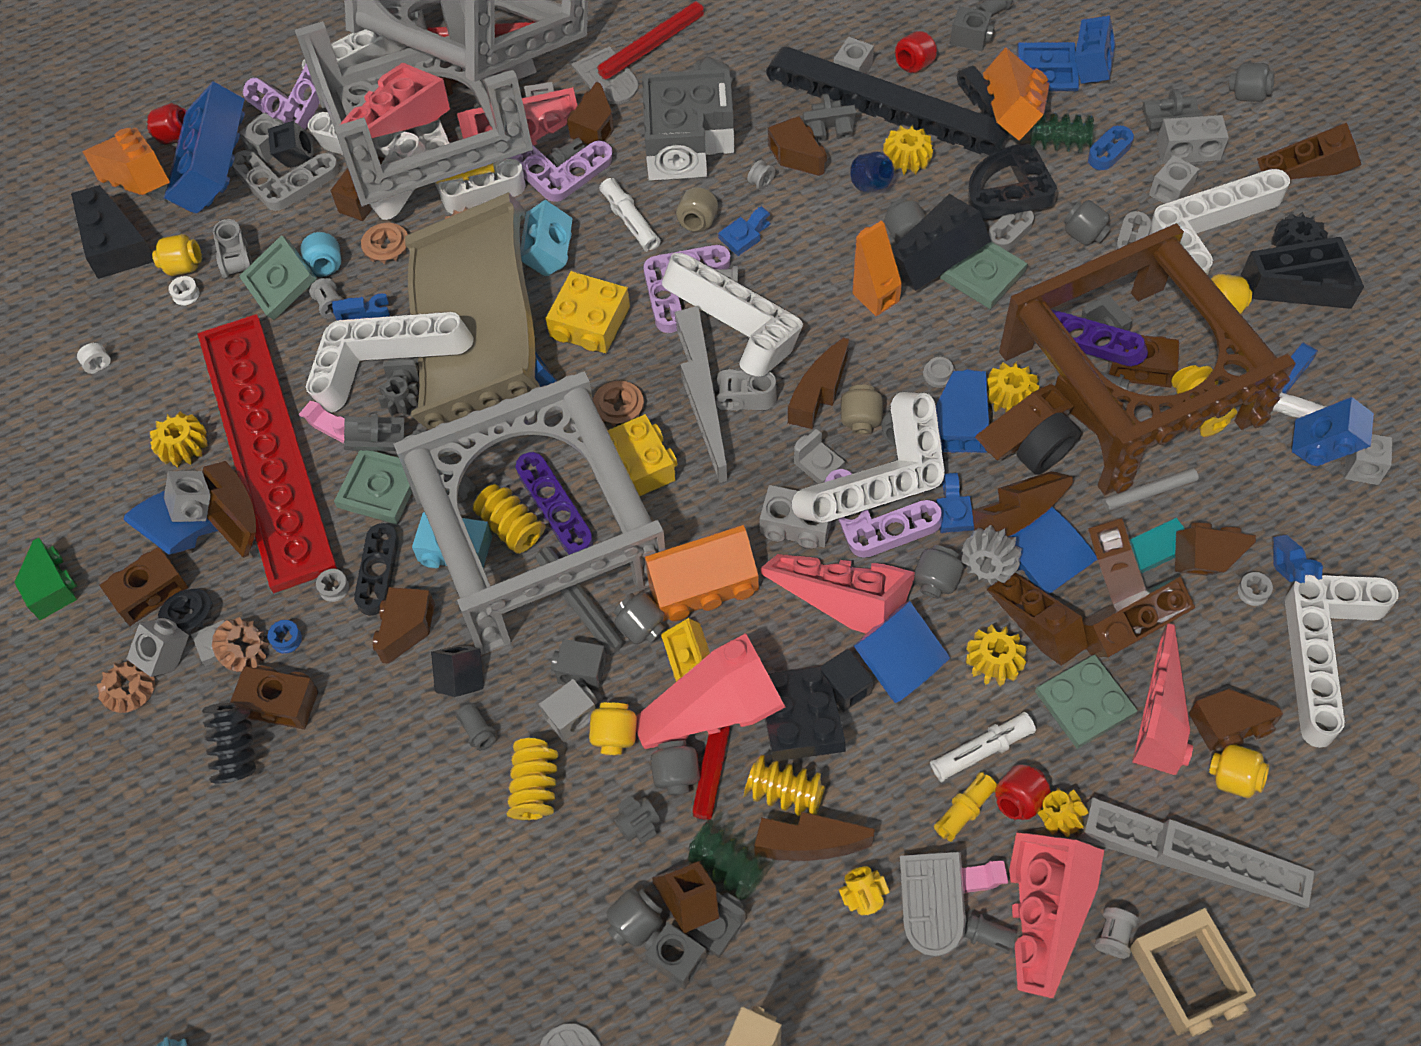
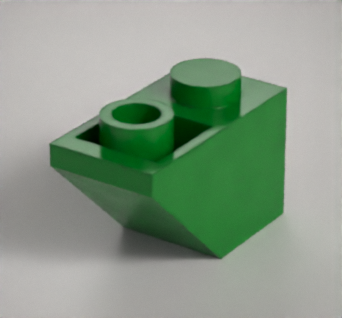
M38 537L32 541L14 583L28 609L39 620H42L77 600L72 591L73 588L77 587V584L67 569L64 571L60 569L59 565L64 561L55 546L52 545L48 548Z

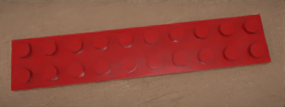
M258 314L197 333L237 475L246 488L253 505L256 518L255 538L271 591L274 594L316 579L325 570L338 569Z

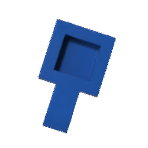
M761 206L752 213L747 222L742 217L738 218L718 233L719 240L737 256L741 255L761 241L759 232L771 225L766 219L770 216V213Z
M384 293L374 295L368 302H365L363 297L332 301L333 313L337 321L390 317L387 307L379 308L382 305L389 304L387 295Z
M958 473L944 474L945 482H942L944 498L936 499L942 514V525L939 528L940 533L974 530L970 496L960 497Z
M1288 535L1273 537L1274 567L1289 582L1297 581L1299 583H1305V575H1312L1318 580L1322 579V563L1306 559L1303 547Z

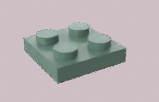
M282 235L239 276L266 316L273 320L317 279L292 243Z
M989 242L942 273L940 279L991 309L1026 272L1028 263L993 242Z
M359 450L334 500L336 507L397 524L412 494L400 459L375 451Z
M1095 654L1041 684L1035 690V693L1077 749L1132 718L1138 712Z

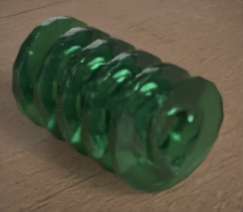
M1044 112V115L1031 128L1030 145L1036 147L1037 142L1040 141L1042 149L1046 150L1049 143L1053 142L1054 150L1058 151L1061 143H1064L1066 152H1070L1072 145L1076 144L1078 153H1081L1085 144L1088 145L1089 149L1091 148L1094 118L1092 115H1088L1083 123L1081 115L1076 114L1071 122L1069 114L1064 113L1059 122L1057 113H1052L1047 121Z
M709 819L698 830L689 845L688 862H701L700 864L706 873L713 870L712 879L715 882L725 879L724 888L727 891L737 888L736 897L739 900H744L753 894L764 880L771 863L763 869L759 868L762 858L760 854L748 860L747 855L750 847L745 845L739 851H736L735 846L738 838L733 836L725 843L723 838L726 829L720 828L713 834L711 829L714 821Z

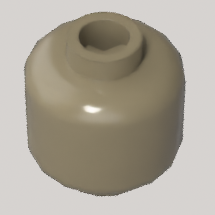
M701 187L687 190L682 195L677 207L676 216L678 222L686 230L692 232L707 230L712 225L717 214V199L710 191Z
M870 385L851 386L849 391L841 397L842 424L845 427L851 428L854 434H870L872 428L878 427L883 420V399L881 394Z

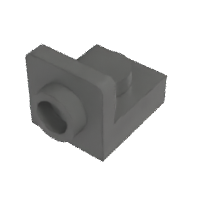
M1110 295L1098 301L1093 300L1089 302L1082 310L1081 318L1127 331L1130 330L1132 320Z
M418 357L393 358L385 361L384 371L387 379L390 377L403 378L407 376L409 384L411 382H419Z
M716 892L719 919L693 929L688 933V937L718 958L722 956L746 921L745 911L742 910L743 904L726 892L723 896Z

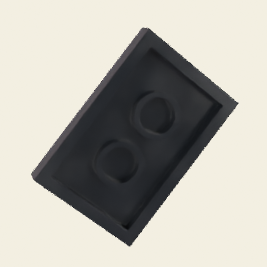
M821 666L768 673L785 705V708L765 718L773 762L846 752L845 737L833 688L821 673Z

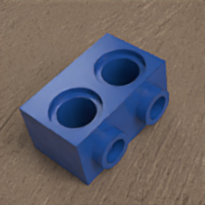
M1110 16L1081 20L1075 53L1081 83H1096L1110 80L1116 44Z

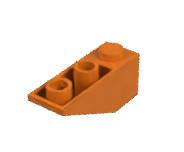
M882 220L871 227L864 228L856 237L852 292L876 317L900 301L902 286L886 227Z

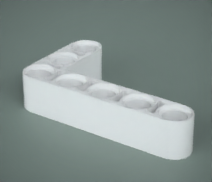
M422 10L408 15L415 25L425 30L427 29ZM366 29L357 33H351L331 44L340 70L398 52L407 47L404 44ZM305 59L302 62L303 69L306 65Z
M320 112L314 115L308 123L310 132L324 149L343 155L328 112ZM405 131L372 138L377 155L385 158L381 166L427 151L417 135ZM414 189L370 203V205L381 219H391L401 211Z
M440 119L430 124L413 128L415 135H417L427 151L449 144ZM504 159L493 163L495 173L470 176L469 180L466 181L460 178L439 182L438 184L435 182L445 209L453 214L454 210L461 212L465 206L470 209L508 192L513 197L522 194L526 188L522 164L516 159Z
M1270 169L1160 205L1154 212L1149 235L1177 223L1184 231L1180 243L1208 275L1213 258L1196 233L1279 206L1290 184V178L1282 170Z
M683 253L671 255L662 280L663 287L750 337L739 363L742 370L753 376H764L792 352L803 327V323L798 317L689 255Z
M453 312L338 320L331 323L323 333L306 384V390L325 411L329 413L336 412L347 401L359 361L457 355L466 352L472 346L474 338L459 315Z
M900 392L896 394L891 403V414L898 461L799 490L792 500L794 514L798 518L821 523L829 522L938 487L944 478V464L934 399L927 393Z
M1305 575V583L1295 581L1285 597L1300 729L1305 741L1314 747L1328 746L1344 727V713L1330 618L1379 620L1383 618L1397 601L1399 593L1397 587L1387 579L1322 575V579L1318 580L1312 575ZM1301 594L1306 595L1309 599L1302 597ZM1304 625L1310 626L1314 631L1308 630ZM1308 657L1316 659L1319 664L1313 663ZM1312 689L1319 691L1323 697L1317 696ZM1316 722L1325 725L1328 731L1320 729Z

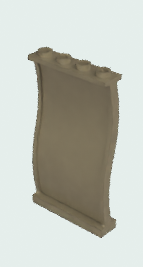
M509 192L405 236V246L410 250L408 295L411 315L456 313L474 338L472 346L462 354L418 357L419 400L418 408L411 411V416L427 429H433L441 423L452 422L467 416L473 411H481L499 404L505 399L518 397L530 392L534 388L540 387L535 379L534 329L520 252V221L525 219V209Z

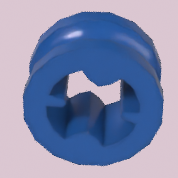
M280 620L270 627L268 640L277 652L285 654L293 652L299 647L302 642V635L294 622ZM287 631H289L292 636L291 639L287 642L283 639V642L280 643L279 634L282 632L287 634Z

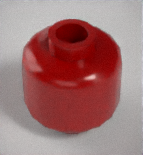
M915 31L898 41L895 47V57L898 65L909 73L919 72L932 64L936 58V44L933 38L923 31Z
M169 103L150 111L147 118L149 134L156 141L164 145L178 142L186 110L177 104Z
M1015 765L995 788L998 808L1005 816L1014 820L1032 819L1042 809L1045 797L1051 793L1049 783L1043 772L1027 765Z

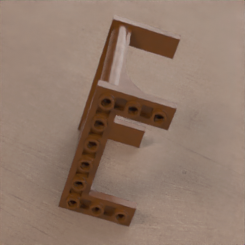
M1177 223L1014 294L1010 298L999 353L1005 361H1008L1032 350L1035 341L1077 396L1094 426L1101 446L1104 468L1097 486L1104 496L1114 491L1117 494L1124 492L1133 485L1134 477L1147 448L1157 443L1164 445L1171 441L1176 434L1185 430L1193 431L1199 428L1204 421L1212 417L1221 418L1240 404L1242 405L1234 421L1241 430L1252 425L1254 428H1259L1266 424L1271 418L1270 414L1274 406L1280 400V394L1284 386L1290 381L1289 376L1296 364L1288 353L1279 358L1275 356L1180 243L1184 231ZM1136 270L1138 272L1131 294L1137 301H1141L1163 291L1168 276H1170L1210 325L1217 342L1218 355L1216 365L1202 383L1183 393L1169 396H1149L1128 391L1112 383L1097 370L1052 312L1051 308ZM1232 348L1234 354L1229 355L1226 350ZM1235 364L1244 368L1247 373L1235 376L1228 373L1224 366ZM1218 380L1225 381V383H1222L1219 386L1215 384V382ZM1120 399H1125L1129 402L1126 410L1123 409L1124 403L1120 402ZM1139 405H1146L1151 409L1152 417L1141 422L1135 417L1134 409ZM1162 406L1170 407V409L1168 408L1166 411H1160V407Z

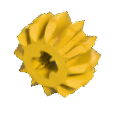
M900 125L898 131H890L888 138L884 142L883 152L890 158L888 163L891 164L892 171L902 168L903 175H905L907 170L911 169L916 175L919 168L926 170L928 162H930L933 156L931 136L925 135L924 129L914 130L913 125L910 129H905Z
M1016 361L1012 367L1003 362L999 369L992 368L986 382L988 404H994V412L1004 408L1006 413L1039 389L1037 375L1030 374L1029 366L1023 369L1018 368L1019 366Z
M181 411L175 417L167 414L166 420L164 422L156 421L157 429L150 431V438L152 439L150 444L153 452L158 455L162 462L165 464L171 462L177 468L182 460L191 465V456L202 457L201 448L208 447L207 439L205 438L207 437V431L193 414L186 416Z
M992 624L987 628L986 633L978 629L975 632L974 640H970L967 644L966 650L969 654L966 656L967 665L974 666L972 669L973 677L979 676L982 673L985 674V685L989 684L991 678L994 677L1001 687L1004 685L1006 678L1011 681L1016 680L1019 674L1018 671L1023 670L1026 661L1023 657L1027 651L1026 646L1019 645V634L1007 635V626L1002 628L1001 632H997ZM993 653H999V658L992 656Z

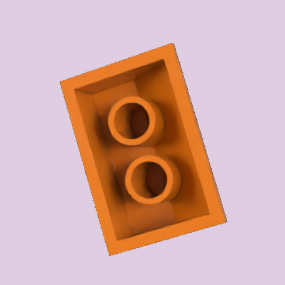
M744 525L645 556L649 588L655 603L659 606L660 610L665 612L663 621L669 619L671 621H680L685 619L690 612L702 608L705 611H710L718 608L723 601L733 598L744 600L752 596L754 591L759 590L758 572Z

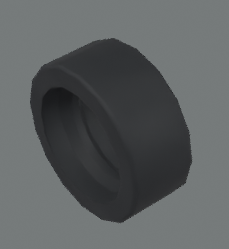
M1055 413L1042 421L1029 433L1018 448L1016 455L1034 475H1040L1067 455L1078 441L1081 434L1080 429L1063 413Z

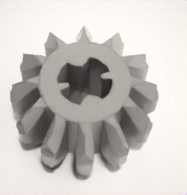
M992 525L985 530L978 527L963 544L962 551L964 553L962 554L961 562L968 565L967 573L978 575V582L982 579H987L992 586L997 581L1005 583L1013 573H1016L1020 566L1019 558L1022 548L1015 546L1016 537L1005 536V528L996 532Z

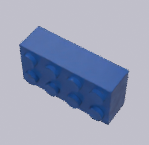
M213 81L186 110L169 176L170 183L167 184L164 199L192 213H199L205 206L209 207L219 192L223 193L226 190L230 181L227 173L235 159V155L232 154L233 148L240 137V134L237 132L238 126L243 121L245 112L242 111L244 98Z

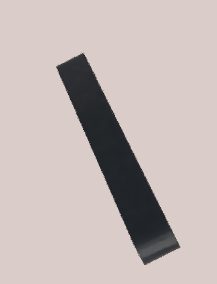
M790 47L780 48L766 69V74L771 81H780L782 85L796 90L803 89L808 91L807 94L821 98L822 94H828L831 100H840L841 106L855 105V108L859 109L858 112L873 117L885 118L884 121L898 126L905 125L911 127L913 125L914 130L924 129L925 135L936 136V139L952 145L959 144L964 146L963 149L980 155L982 153L990 155L996 151L999 152L1010 135L993 117Z

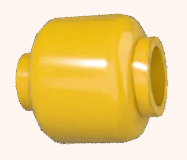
M178 234L158 240L156 250L153 251V261L156 267L161 268L165 274L177 276L194 272L198 267V263L202 261V254L196 240L191 239L185 234Z
M1218 274L1211 278L1240 314L1250 305L1252 291L1246 279L1241 276Z
M600 703V708L593 710L590 715L589 742L593 746L601 747V754L622 755V748H629L635 744L636 714L628 710V704Z
M1233 744L1226 746L1222 754L1215 753L1213 755L1209 773L1216 776L1215 782L1219 790L1250 798L1256 791L1262 793L1268 777L1269 764L1264 763L1263 755L1260 752Z

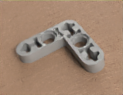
M244 150L237 152L232 164L236 175L267 208L274 211L285 209L329 182L339 173L336 158L328 153L313 157L281 178H278L252 151ZM242 163L251 164L252 170L249 171ZM259 178H268L264 184H254ZM300 179L308 180L303 186L294 185ZM273 189L274 193L280 198L272 197L270 191Z

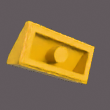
M687 618L661 634L676 682L710 654L700 623Z

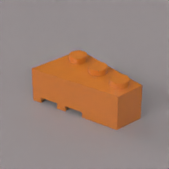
M1005 47L983 72V76L986 80L990 81V85L987 87L988 93L991 95L994 93L995 98L991 104L996 122L1020 141L1044 115L1050 83L1047 82L1048 78L1039 69L1033 70Z
M136 127L133 129H121L114 134L115 137L82 151L97 179L102 183L108 180L114 187L121 184L125 190L140 195L170 183L154 151Z

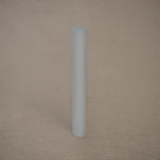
M1192 468L1104 498L1102 503L1105 509L1110 511L1198 481V473Z

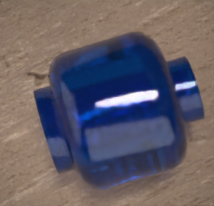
M878 151L858 155L850 167L851 181L862 192L883 190L891 184L894 176L892 161L885 153Z

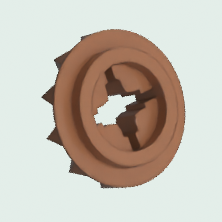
M395 223L377 224L365 232L361 240V248L364 255L368 256L372 262L380 260L384 265L389 259L397 262L398 255L406 254L405 236L408 234L403 227ZM386 237H388L390 243L387 245V248L383 249L381 245L386 240Z
M612 381L603 385L597 390L593 398L594 405L603 423L609 422L614 427L616 424L626 423L639 417L640 411L644 409V399L641 391L637 386L626 381ZM621 395L624 405H621L620 409L615 411L613 404L617 402Z
M240 617L230 621L226 620L216 629L212 638V648L217 660L224 667L236 672H242L244 666L257 668L259 661H263L267 657L261 650L267 648L269 644L263 642L264 631L258 630L254 626V621L246 622L241 620ZM240 636L242 641L250 646L241 651L239 645H234L231 642H235Z
M127 660L121 664L114 662L112 669L108 672H102L103 679L101 683L97 684L99 690L98 698L102 704L113 712L126 713L138 709L148 701L155 687L154 676L150 677ZM121 676L129 681L128 690L130 694H127L120 688Z

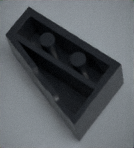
M101 185L71 193L85 258L98 279L154 262L153 254L146 240Z
M948 194L892 248L900 279L910 288L917 291L991 242L980 211Z
M1342 237L1251 251L1241 272V276L1247 280L1252 291V299L1352 309L1364 288V284Z

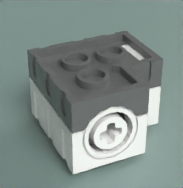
M730 69L642 74L644 134L649 180L707 177L706 155L734 153Z

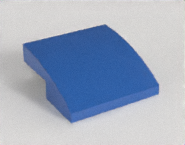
M1075 42L1018 43L1017 57L1033 70L1039 69L1047 76V82L1050 83L1048 91H1078L1079 78L1075 59Z
M165 491L141 502L127 512L123 519L169 555L195 548L198 536L218 531L207 518L206 521L172 522L164 500Z
M1053 507L1032 524L1008 536L1016 537L1015 546L1022 548L1018 571L1023 570L1031 583L1048 595L1098 560L1081 535Z
M910 601L902 604L883 623L873 627L854 645L894 703L901 701L950 659V656Z

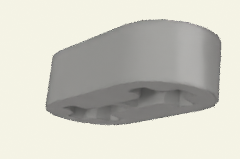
M1026 211L1002 216L988 231L991 242L1006 251L1012 249L1031 230L1034 220L1033 212ZM1022 218L1025 220V222L1019 221L1015 226L1013 225L1014 219L1020 220ZM1005 233H1007L1006 239H1004V238H1002V239H1000V240H997V239H996V237L1000 238V237H1002Z
M1137 211L1128 213L1123 220L1115 250L1128 245V242H1134L1148 236L1151 227L1149 216ZM1134 223L1140 224L1138 232L1132 231Z

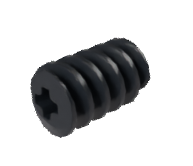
M218 703L204 707L202 709L203 713L213 714L214 718L203 722L204 727L215 728V732L207 734L205 740L216 742V746L208 748L206 754L218 756L217 760L208 763L209 769L219 770L218 774L209 778L210 782L214 784L230 783L253 774L256 770V765L250 760L254 758L255 752L253 748L249 747L253 743V736L247 733L251 730L252 723L246 719L251 714L250 708L236 703Z

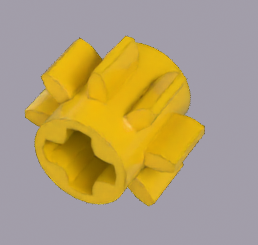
M1058 788L1045 797L1043 809L1038 812V815L1045 823L1044 826L1050 834L1054 835L1059 830L1066 837H1069L1070 834L1084 827L1083 816L1089 812L1081 802L1082 800L1076 791L1072 790L1067 795Z
M866 866L849 871L844 877L847 886L839 888L844 905H848L850 911L857 910V913L860 915H869L880 910L884 905L882 895L890 893L884 876H880L878 870L872 872L871 868Z

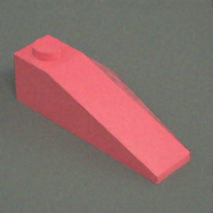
M401 63L384 74L377 81L378 88L374 92L368 91L364 96L365 103L362 106L353 108L339 125L364 117L371 138L430 124L450 110L444 81L442 78Z
M573 87L522 98L532 145L538 144L536 140L546 134H552L567 125V118L570 112L577 108ZM482 107L457 113L463 139L492 130Z
M777 554L761 567V574L850 629L865 634L873 627L883 623L896 609L906 603L915 576L913 571L885 564L872 563L871 569L851 567V561L840 560L839 564L825 565L821 564L818 558Z
M1168 623L1160 637L1132 762L1176 775L1182 765L1188 766L1192 756L1193 745L1187 744L1190 725L1175 625Z
M745 633L713 650L636 716V732L643 748L649 749L658 747V744L686 740L689 735L707 731L709 735L718 733L721 727L738 723L741 727L753 725L785 708V705Z
M1016 832L1009 871L1010 882L1019 883L1020 904L1012 905L1013 918H1020L1022 922V937L1018 938L1015 942L1018 991L1054 998L1097 892L1104 850L1078 840Z

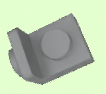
M815 429L811 434L803 435L794 446V464L820 484L825 482L830 472L843 469L845 461L821 442L822 433Z

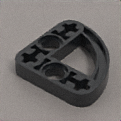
M1017 144L990 154L976 166L969 180L968 205L979 210L983 219L1047 208L1055 203L1057 186L1037 149L1030 144ZM1009 166L1019 182L982 190L984 184L992 175ZM1027 174H1036L1039 176L1031 177L1027 176ZM1016 197L1020 200H1008L1007 198Z

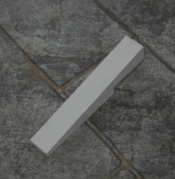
M699 306L674 312L677 333L688 362L680 364L681 376L719 483L727 481V465Z
M1092 798L1085 804L1089 813L1083 816L1084 827L1078 830L1076 838L1078 840L1296 906L1309 907L1314 871L1171 819L1162 823L1096 798Z

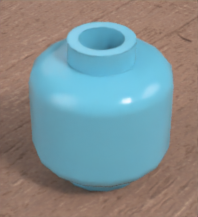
M314 232L302 241L300 247L301 257L315 276L327 277L339 269L341 265V252L336 238L328 233Z

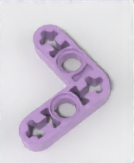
M307 64L289 97L269 83L257 78L249 79L243 88V95L246 101L261 112H265L274 119L278 118L283 123L294 121L304 130L307 128L309 120L313 117L320 104ZM311 86L312 94L310 98L305 101L304 91L306 90V88ZM257 90L265 94L263 98L258 97ZM279 98L280 106L277 111L273 112V102Z
M594 141L559 167L553 165L534 145H532L533 150L525 152L523 155L519 154L507 158L518 160L522 164L524 178L543 197L549 201L556 202L565 199L606 169L612 162V148L606 142ZM538 164L544 167V171L535 174L529 171V167ZM574 167H580L586 172L582 176H574L570 173V170ZM551 184H552L554 187H559V186H561V189L558 190L557 188H553V189L551 190Z
M712 245L657 255L645 261V281L655 324L660 331L665 333L677 331L674 312L681 310L677 295L671 293V296L666 299H659L655 296L659 291H668L663 287L662 280L671 255L683 253L698 261L703 258L705 265L712 266L713 269H729L730 252L727 248L721 245ZM713 257H718L721 262L715 263ZM656 267H659L661 270L662 279L657 280L654 271ZM669 308L673 321L667 322L664 309Z
M844 469L834 470L828 474L825 482L851 475V472ZM924 500L871 519L868 510L861 511V514L856 519L849 520L842 517L838 518V521L852 553L859 557H870L933 534L942 525V514L937 503ZM927 512L929 516H932V521L926 523L925 519H922L921 514ZM907 518H912V523H914L915 527L914 529H910L909 520ZM894 522L901 523L905 527L904 531L897 536H891L886 532V527ZM880 529L881 538L883 539L881 541L878 540L875 530ZM865 536L868 539V545L862 546L858 537Z

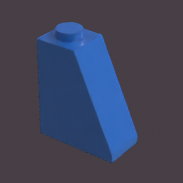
M970 369L953 371L935 406L942 452L986 453L987 451L983 445L975 438L979 432L989 426L986 371Z

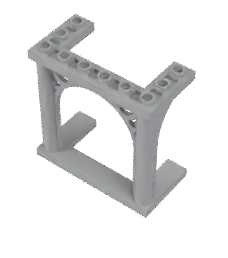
M440 0L449 35L445 38L465 45V0ZM323 21L295 30L322 108H326L361 206L533 150L518 79L514 70L498 75L493 74L473 82L465 78L464 68L414 48L401 50L340 70ZM401 63H405L434 76L455 79L468 86L474 92L492 130L381 166L365 118L339 124L353 108L362 106L365 103L364 96L368 91L374 92L378 88L377 81L384 74Z
M344 0L347 31L357 33L366 29L464 68L465 78L473 82L587 36L588 0H562V4L551 0H465V45L420 28L409 19V14L439 4L440 0ZM495 7L532 20L535 23L495 38Z
M585 371L576 375H568L560 381L544 387L534 388L530 392L518 397L505 399L494 406L481 411H473L465 417L449 423H441L433 429L417 435L407 436L403 440L393 443L417 504L421 503L460 597L457 602L475 648H480L481 655L511 643L502 614L629 562L633 582L637 590L640 591L649 587L645 556L666 550L664 532L659 521L652 522L594 405L590 381ZM560 413L561 421L559 424L553 427L545 425L547 417ZM543 435L559 439L569 444V446L571 445L582 454L591 467L622 534L490 586L459 512L458 491L466 469L485 449L497 442L515 436ZM453 453H457L462 457L459 463L453 465L445 464L439 460ZM444 474H453V477L449 481L445 482Z

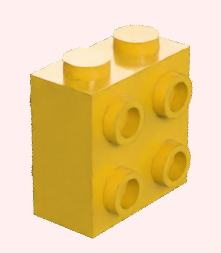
M570 271L546 317L549 336L559 342H569L582 346L589 351L596 350L607 353L630 308L628 287Z
M646 414L607 430L639 496L676 481L674 467L678 466L676 457L671 448L665 449L662 444L664 439L657 424L652 425Z

